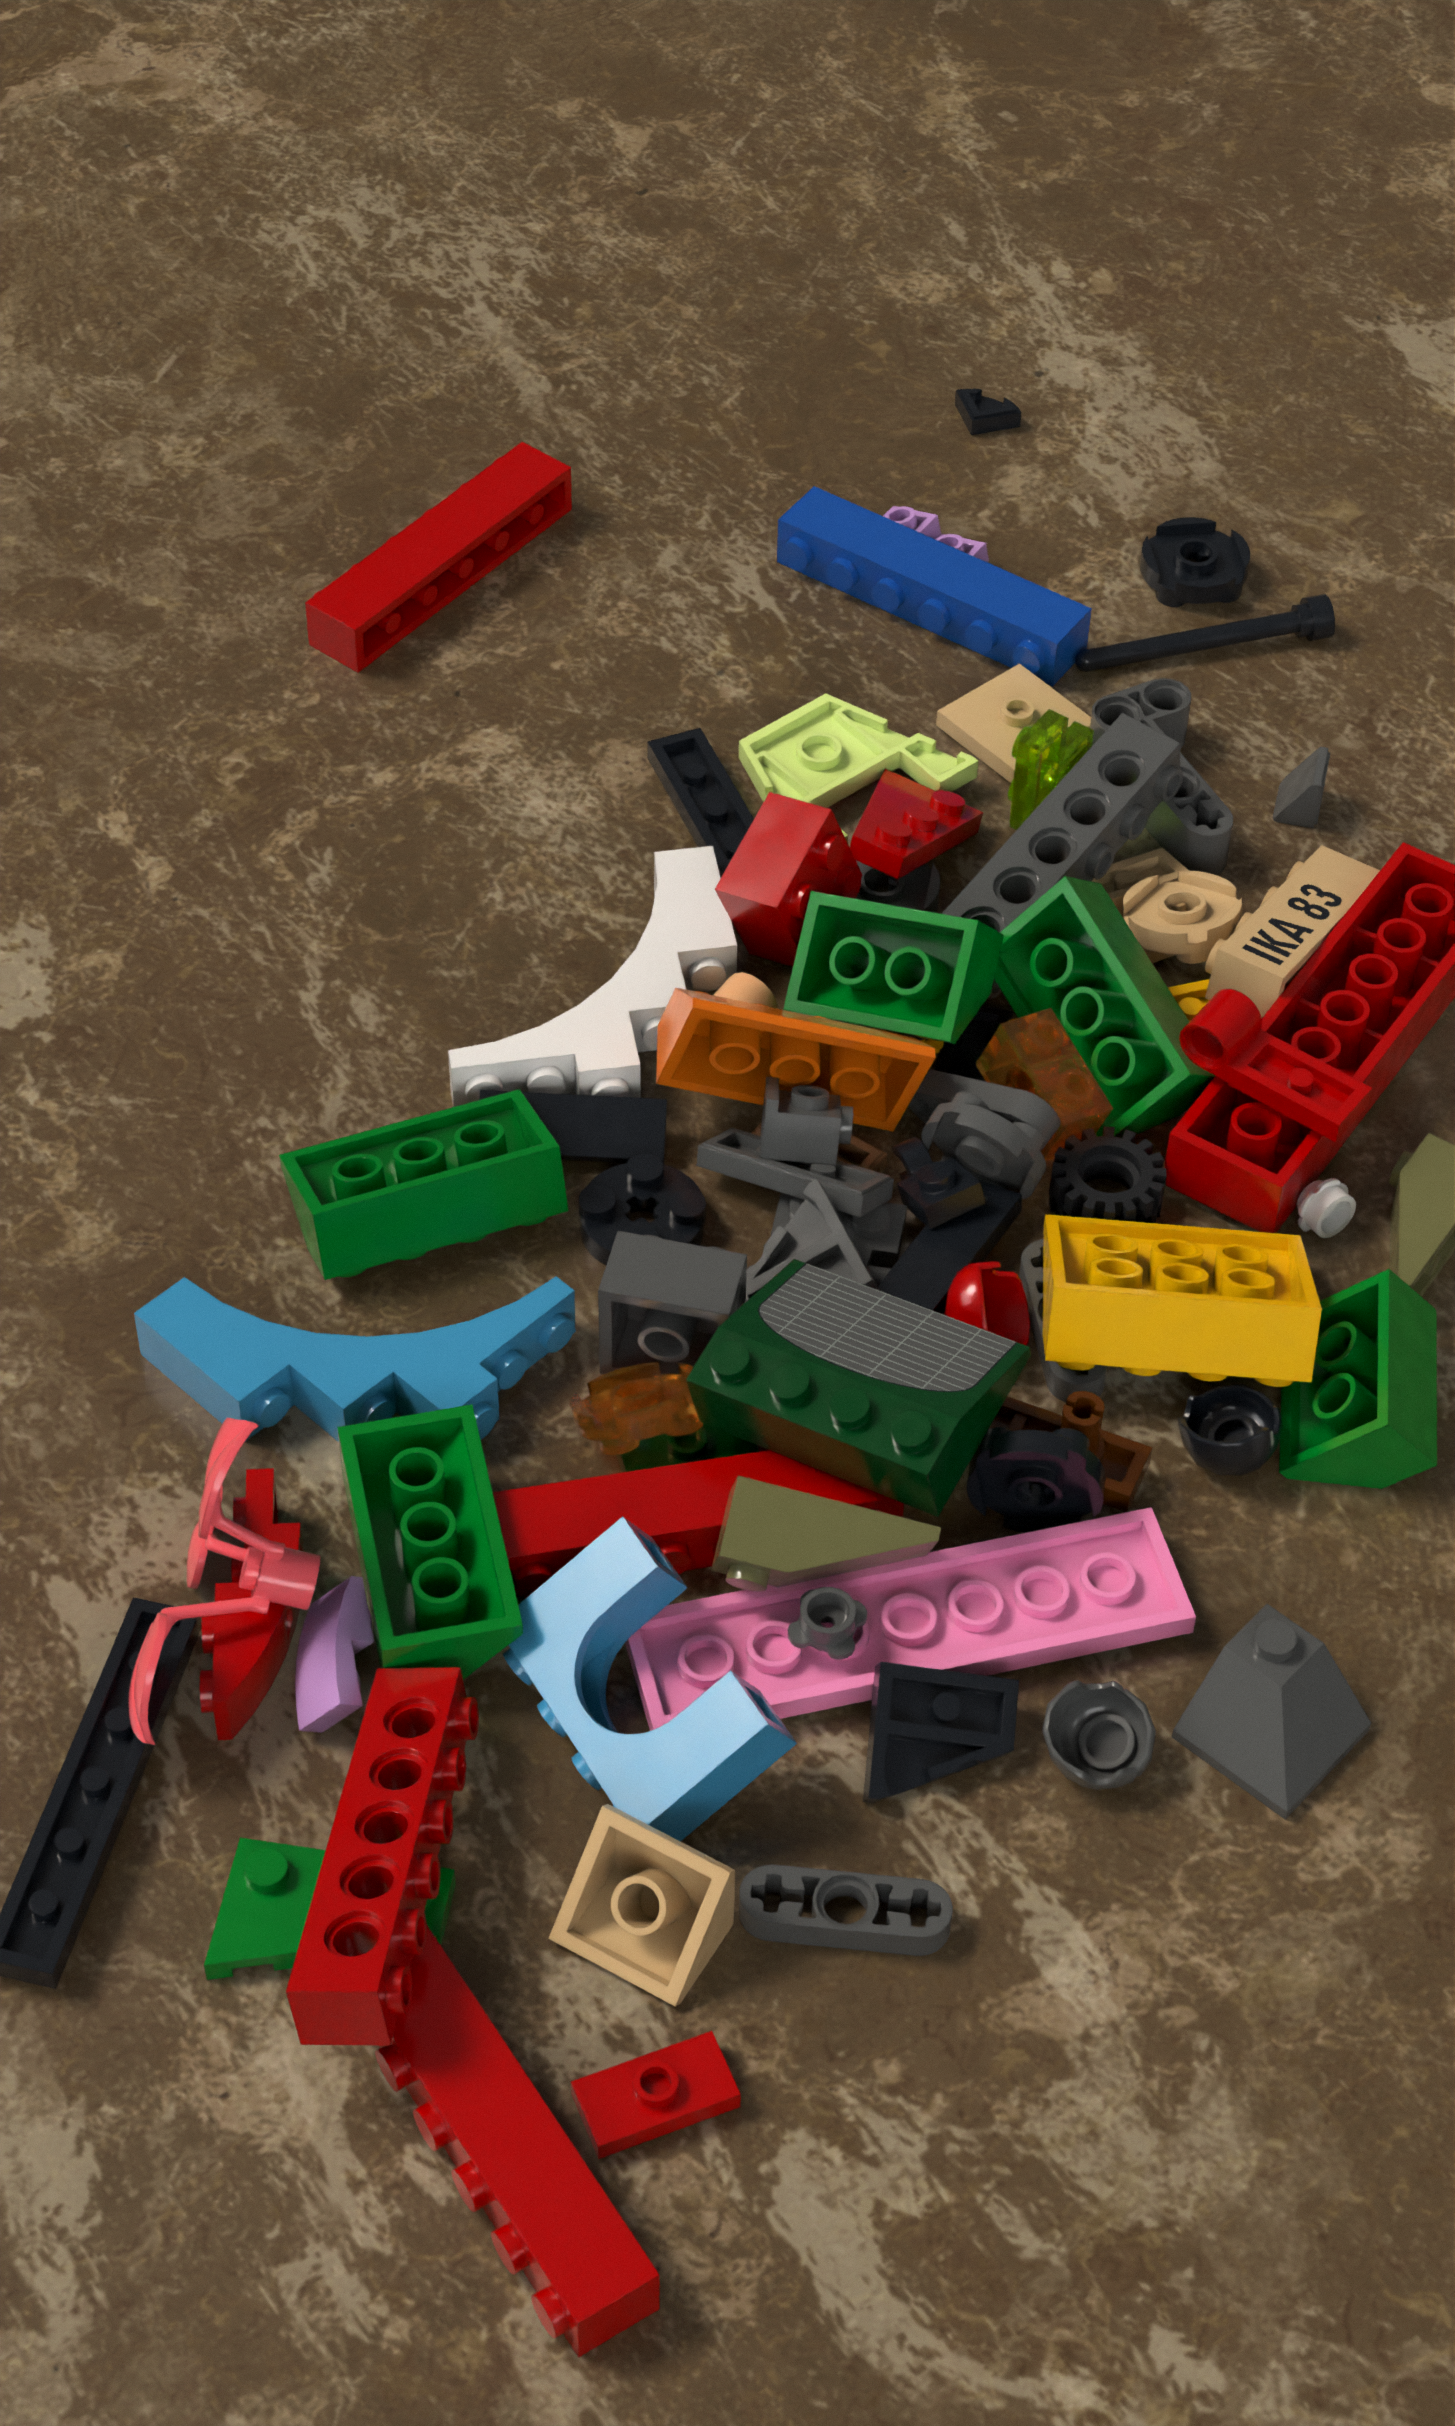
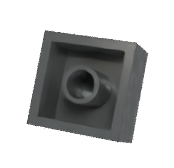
M617 1231L598 1289L600 1374L689 1390L686 1378L714 1333L725 1320L746 1302L747 1254L731 1252L719 1247H704L666 1240L654 1235H639Z

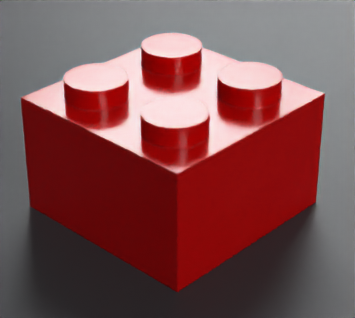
M769 792L718 882L715 891L749 954L793 967L810 892L814 891L855 899L861 887L863 874L831 809Z

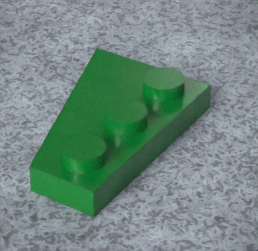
M240 1837L204 1963L206 1980L233 1977V1969L265 1964H273L274 1971L293 1968L326 1850ZM440 1867L438 1895L435 1899H427L424 1910L426 1924L440 1945L442 1944L456 1885L455 1869Z

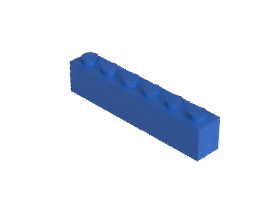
M813 486L778 519V563L1010 668L1020 663L1052 687L1075 664L1077 654L1087 649L1092 608Z

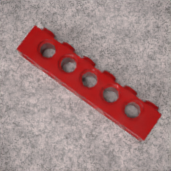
M460 1667L377 1668L286 1989L301 2045L391 2046L399 2013H408L412 2001V1975L410 1967L413 1955H422L426 1944L427 1926L424 1910L427 1899H435L439 1892L440 1863L438 1854L441 1844H449L452 1839L454 1818L451 1802L454 1791H462L465 1786L466 1756L464 1749L466 1741L475 1740L478 1733V1703L475 1697H467Z

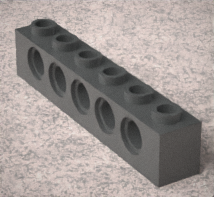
M1122 713L942 914L979 920L1001 932L1064 876L1092 881L1094 878H1102L1109 870L1116 852L1128 839L1135 840L1142 833L1148 822L1149 815L1162 800L1167 802L1177 793L1183 780V771L1180 770V743ZM995 979L993 980L989 999L996 998L1002 992Z

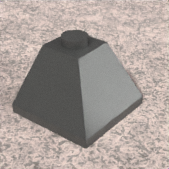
M1266 1604L1224 1646L1173 1729L1172 1738L1286 1820L1368 1733L1371 1721L1325 1644L1269 1604Z

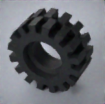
M1103 1127V1135L1096 1137L1094 1129L1089 1128L1082 1130L1081 1141L1073 1134L1065 1140L1064 1148L1058 1147L1054 1162L1052 1163L1049 1188L1050 1211H1056V1215L1156 1223V1217H1160L1167 1177L1166 1168H1163L1164 1159L1160 1152L1152 1154L1153 1144L1146 1138L1138 1145L1135 1144L1136 1133L1125 1130L1123 1137L1119 1138L1114 1137L1115 1127ZM1094 1179H1111L1124 1184L1129 1189L1118 1193H1106L1091 1188L1086 1182Z

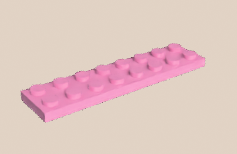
M1150 1507L933 1551L923 1557L783 1587L767 1585L766 1591L763 1592L740 1590L667 1605L637 1630L625 1642L648 1726L650 1731L676 1717L730 1670L760 1690L778 1717L783 1719L872 1700L875 1666L880 1662L988 1676L1193 1633L1196 1615L1153 1509ZM821 1587H834L845 1591L853 1600L859 1601L865 1606L867 1621L863 1626L856 1629L853 1637L855 1650L851 1656L837 1660L831 1658L827 1652L817 1650L814 1647L797 1648L791 1644L788 1639V1627L799 1619L800 1599L805 1592ZM821 1623L826 1628H831L834 1625L832 1623Z

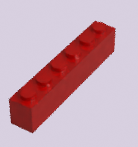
M524 442L519 443L306 601L309 645L359 673L571 511V467Z
M771 1450L493 1492L516 1597L527 1598L622 1516L654 1539L678 1575L687 1570L712 1567L729 1492L738 1476L903 1517L904 1503Z
M427 1926L424 1952L422 1955H413L410 1967L412 1975V2001L408 2013H399L391 2046H379L380 2048L375 2051L377 2062L392 2089L397 2092L406 2088L418 2106L413 2110V2115L418 2129L428 2146L433 2151L444 2147L457 2167L451 2171L452 2178L467 2207L472 2212L483 2208L496 2230L491 2232V2238L505 2267L513 2275L523 2270L536 2291L535 2294L531 2295L532 2304L546 2331L554 2339L564 2334L579 2358L660 2309V2275Z

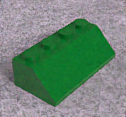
M1064 876L1000 932L1004 934L994 979L1087 1129H1094L1096 1137L1103 1135V1127H1115L1114 1137L1122 1138L1125 1130L1132 1131L1137 1135L1180 1116L1193 1105L1214 1079L1215 1075L1195 1065L1182 1050L1179 1036L1181 1030L1189 1023V1020L1101 883Z
M520 1089L279 1155L281 1168L307 1249L324 1280L335 1277L356 1276L365 1271L366 1268L398 1259H416L433 1249L458 1242H476L485 1238L490 1233L518 1225H536L545 1221L550 1216L569 1211L560 1146Z
M473 1405L337 1427L343 1481L368 1607L372 1617V1627L380 1668L460 1667L464 1680L523 1634V1623Z

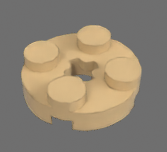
M1178 871V882H1166L1163 884H1159V874L1145 878L1134 884L1123 898L1124 920L1141 947L1159 953L1176 954L1178 960L1189 964L1207 961L1214 944L1220 938L1227 940L1234 933L1238 922L1243 916L1242 898L1240 900L1236 898V887L1225 878L1200 871Z

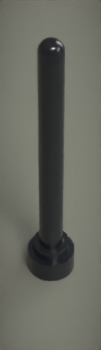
M1326 594L1304 597L1301 599L1300 604L1292 606L1290 612L1082 650L1077 654L1075 664L1079 670L1089 672L1295 633L1298 638L1306 637L1308 641L1331 638L1335 632V615L1332 603Z

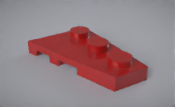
M885 769L853 833L850 849L855 860L899 879L977 834L984 812L966 805L964 798L956 793L932 790Z

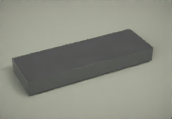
M730 1128L698 1145L696 1164L698 1167L804 1200L806 1198L802 1192L810 1182L818 1179L825 1188L836 1210L858 1217L864 1216L892 1198L894 1179L890 1178L889 1175L840 1160L836 1161V1165L760 1159V1136L735 1128Z

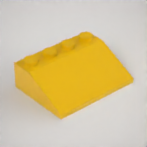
M1045 1214L1042 1329L1045 1361H1054L1063 1368L1078 1371L1094 1368L1095 1365L1122 1367L1126 1372L1140 1376L1157 1375L1163 1370L1187 1372L1190 1376L1203 1381H1221L1226 1379L1227 1376L1254 1378L1261 1384L1273 1387L1289 1386L1293 1381L1312 1383L1322 1307L1301 1235Z

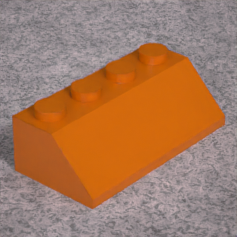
M675 987L658 1024L656 1084L763 1105L766 1077L779 1078V1090L792 1091L793 1087L799 1085H812L824 1088L830 1095H840L841 1106L853 1107V1124L894 1132L936 1056L934 1047L911 1036Z

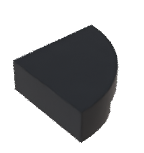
M981 389L956 390L955 406L971 435L1020 427L1021 411L1007 398L1004 397L1002 403L998 400L982 396Z

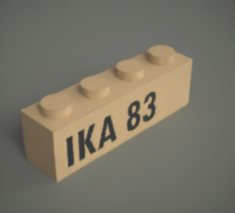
M1323 845L1304 863L1297 861L1290 870L1286 881L1279 888L1272 886L1266 893L1260 907L1253 914L1246 912L1238 922L1234 933L1227 940L1220 938L1214 944L1205 965V971L1211 974L1205 998L1210 1000L1222 989L1237 990L1254 1002L1262 1018L1380 870Z

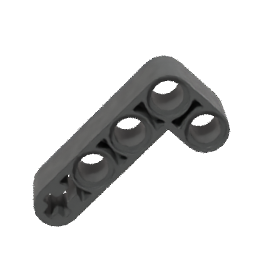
M1160 678L1098 699L1092 707L1087 751L1122 713L1178 741L1181 749L1185 744L1191 705V692L1189 688L1182 682L1174 679ZM1180 752V770L1183 771L1182 783L1171 800L1167 802L1162 800L1149 815L1145 828L1161 847L1189 871H1200L1218 875L1223 872L1227 865L1233 828V815Z

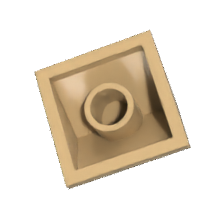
M609 1804L603 1805L548 1939L669 2004L677 2006L681 2004L734 1924L735 1870Z

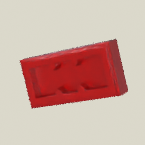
M712 2031L571 2081V2096L598 2159L734 2110L741 2105V2093Z

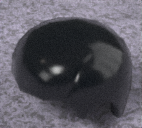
M1244 1384L1216 1386L1199 1396L1191 1395L1187 1399L1183 1417H1178L1183 1445L1196 1465L1218 1475L1243 1476L1260 1469L1276 1451L1282 1433L1280 1409L1274 1405L1266 1394Z

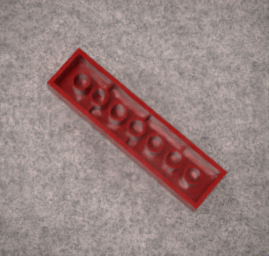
M1403 842L1262 1017V1030L1372 1087L1369 1105L1337 1142L1326 1138L1227 1085L1226 1081L1215 1076L1169 1134L1164 1166L1167 1173L1165 1186L1259 1232L1277 1233L1296 1208L1301 1192L1318 1179L1455 998L1454 864Z

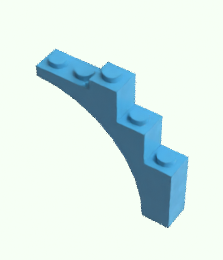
M557 1276L509 1305L470 1321L419 1333L366 1337L314 1333L272 1323L221 1302L185 1277L134 1313L141 1355L222 1424L226 1418L247 1420L258 1424L259 1426L251 1432L246 1441L264 1427L268 1428L277 1424L285 1416L288 1409L294 1405L339 1442L337 1427L388 1419L395 1413L406 1416L471 1404L473 1405L481 1440L489 1434L499 1420L498 1391L514 1386L529 1367L547 1353H554L562 1349L568 1343L573 1333L576 1332L575 1290Z

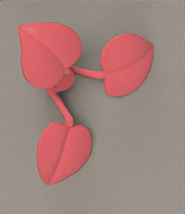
M226 1418L219 1429L207 1463L205 1485L199 1507V1522L194 1527L187 1558V1586L192 1589H198L208 1550L242 1561L239 1588L251 1590V1597L168 1607L157 1613L138 1654L129 1689L130 1724L134 1734L142 1743L155 1745L148 1723L150 1694L163 1643L172 1626L177 1621L245 1611L267 1615L270 1602L308 1610L319 1573L320 1555L287 1548L283 1543L270 1541L226 1518L221 1508L223 1481L240 1448L251 1432L259 1426L255 1422ZM217 1528L250 1546L248 1549L221 1541L213 1531Z

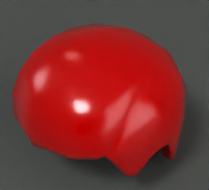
M997 1261L970 1263L958 1271L948 1289L945 1315L1028 1346L1030 1335L1028 1301L1022 1281L1017 1273L995 1270L994 1268H1001L1000 1262Z

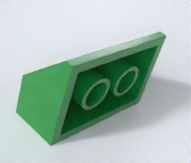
M811 891L783 1010L955 1044L991 993L1004 934L979 920Z
M1387 1269L1320 1301L1322 1312L1312 1383L1293 1381L1291 1385L1282 1387L1281 1390L1282 1433L1280 1437L1279 1473L1287 1479L1383 1489L1437 1466L1436 1309L1393 1271Z

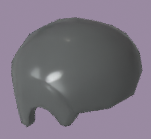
M1076 1680L1068 1683L1047 1704L1042 1728L1052 1763L1068 1780L1082 1787L1101 1790L1118 1788L1132 1783L1135 1777L1142 1775L1152 1760L1156 1730L1148 1708L1144 1702L1129 1690L1123 1689L1122 1685L1116 1681L1085 1684Z

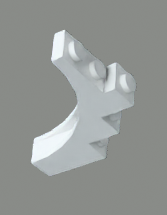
M713 846L654 852V903L651 918L634 952L615 975L582 1003L541 1026L495 1042L448 1050L450 1090L453 1107L478 1101L480 1090L514 1091L520 1089L521 1092L641 1098L638 1052L657 1050L658 1024L675 987L701 992L718 990L730 976L737 973V942L732 922L715 891L721 878Z

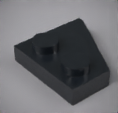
M888 1662L877 1664L874 1671L863 1802H879L1014 1751L1019 1680Z

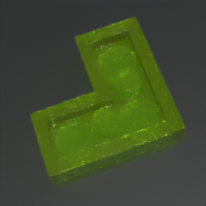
M1048 709L1032 727L1026 726L1020 731L1012 748V757L1016 759L1014 779L1008 790V800L1012 802L1009 827L1017 830L1086 754L1093 744V729L1076 721L1068 727L1069 718Z

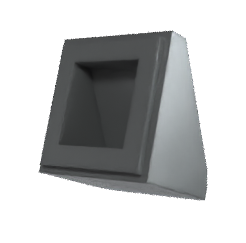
M1319 747L1282 780L1278 788L1273 813L1274 821L1314 828V825H1317L1331 753L1328 752V748Z

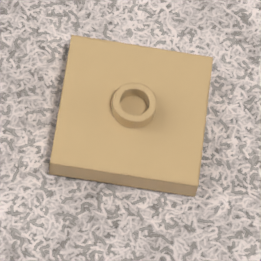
M1019 663L937 711L936 726L1013 785L1088 741L1091 717Z

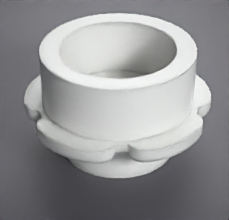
M1336 1178L1324 1181L1317 1180L1309 1184L1301 1192L1297 1200L1298 1214L1301 1216L1298 1219V1225L1305 1232L1312 1229L1321 1238L1332 1237L1343 1230L1352 1219L1356 1209V1202L1348 1194L1347 1185L1341 1183Z

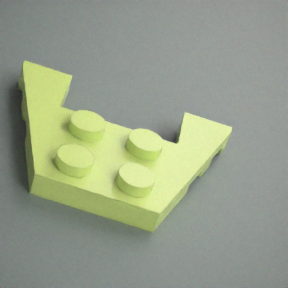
M826 693L739 740L738 758L763 802L768 793L772 792L828 808L881 778L885 769L894 771L897 768L902 769L919 784L932 790L953 792L976 779L978 772V760L973 756L961 751L957 758L937 750L936 740L920 733L910 738L888 729L887 719ZM842 830V833L848 843V834H846Z

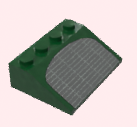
M793 1259L718 1327L686 1378V1383L701 1423L938 1517L1030 1358L1031 1350L1026 1345Z

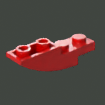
M274 1468L246 1469V1497L233 1498V1522L270 1541L283 1543L287 1548L304 1551L301 1523H279V1505ZM244 1543V1548L248 1549L250 1545ZM231 1559L232 1582L215 1583V1602L251 1597V1590L239 1588L242 1561ZM270 1602L267 1615L245 1611L202 1617L203 1653H213V1670L200 1671V1707L202 1713H214L218 1740H233L255 1713L268 1693L287 1655L297 1626L300 1609Z

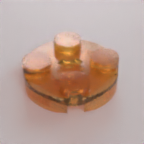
M659 1362L643 1363L620 1368L596 1377L587 1383L590 1396L581 1400L577 1393H575L570 1400L578 1434L588 1440L598 1441L600 1451L603 1454L618 1455L634 1450L639 1446L642 1439L664 1433L670 1436H682L697 1431L703 1426V1423L698 1418L686 1383V1378L693 1369V1366L677 1363L679 1375L661 1374Z

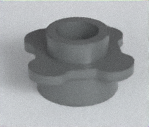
M821 1587L809 1590L801 1596L800 1616L798 1621L789 1625L788 1639L797 1648L811 1646L817 1650L827 1652L833 1659L841 1660L848 1658L855 1650L853 1637L856 1629L863 1626L867 1621V1610L862 1603L853 1600L849 1594L841 1589ZM821 1623H832L834 1625L831 1628H826Z

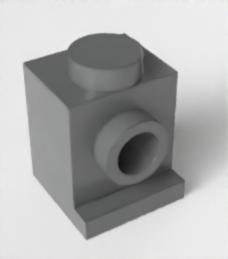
M766 1077L760 1131V1159L836 1165L838 1144H850L853 1107L841 1106L840 1095H830L824 1088L812 1085H799L793 1087L792 1091L779 1090V1078Z

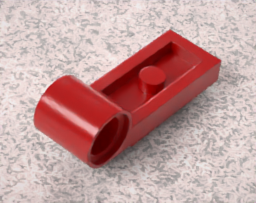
M1234 989L1218 991L1180 1032V1045L1186 1056L1198 1067L1226 1081L1227 1085L1326 1138L1337 1142L1369 1105L1372 1087L1262 1030L1261 1014L1254 1002L1245 994Z

